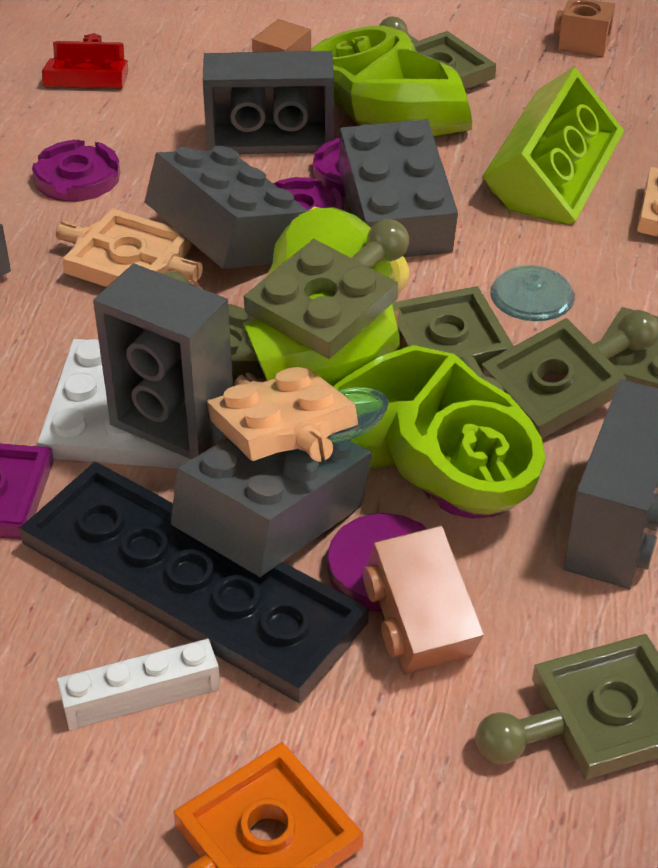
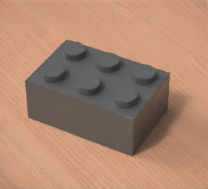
M332 51L204 53L202 81L207 150H212L214 146H225L234 149L239 154L315 153L323 144L334 140V69Z
M428 119L341 127L338 168L350 214L356 215L369 227L384 219H393L400 222L406 228L409 235V245L403 257L453 252L458 210Z
M214 146L212 150L199 151L187 147H179L174 152H156L144 201L222 269L272 264L275 243L284 229L293 219L308 211L294 200L292 193L278 188L266 179V174L263 171L249 166L239 158L237 151L225 146Z
M133 263L93 299L110 425L184 457L193 459L214 447L225 435L210 421L206 401L223 396L224 392L233 386L228 299Z
M620 379L577 489L563 570L631 589L637 568L649 569L657 537L649 535V531H658V388Z
M336 432L327 437L332 441L333 452L327 460H324L321 456L322 462L314 461L306 451L299 449L278 452L251 461L227 438L177 467L171 525L261 577L362 506L372 452L352 442L348 436Z

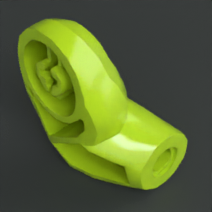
M366 26L335 34L320 41L312 48L311 51H332L334 104L343 109L359 126L428 119L433 136L472 130L469 101L457 71L449 65L417 53L412 40L404 31L388 26Z
M334 207L315 208L302 213L284 229L275 243L269 275L312 239L351 258L367 245V236L371 227L356 215ZM381 260L371 268L395 280L390 261ZM318 292L309 297L314 299L320 296L333 297L334 295L330 292ZM393 303L330 359L255 317L243 322L267 381L274 379L276 374L284 369L302 367L309 368L333 386L379 356L394 352L400 345Z
M412 345L379 356L333 385L336 390L355 403L358 425L338 433L348 436L352 442L372 452L369 469L396 466L400 475L417 487L446 500L460 510L473 514L492 515L514 508L533 494L546 460L540 434L531 419L509 394L477 376L455 354Z

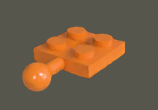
M283 742L173 811L175 826L200 856L198 860L186 868H334L363 848L364 833ZM263 819L278 820L287 828L280 837L273 840H261L250 832L251 827Z

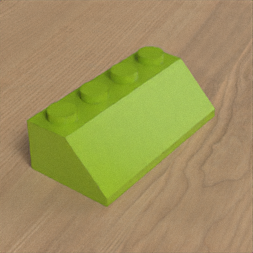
M574 66L535 92L482 177L488 183L491 192L499 197L509 210L570 225L576 222L622 137L624 129Z

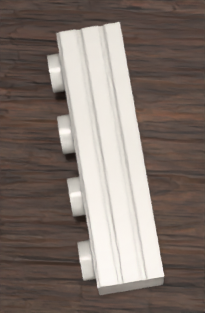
M209 639L57 678L69 731L220 690L219 666Z

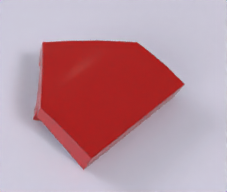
M96 33L84 35L83 42H53L54 58H50L42 69L43 86L123 88L128 74V60L124 59L123 43L102 42L101 35Z

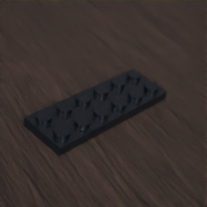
M95 461L19 528L24 545L188 640L196 642L209 639L214 655L299 704L368 624L369 608L296 568L281 562L259 577L171 525L172 502Z

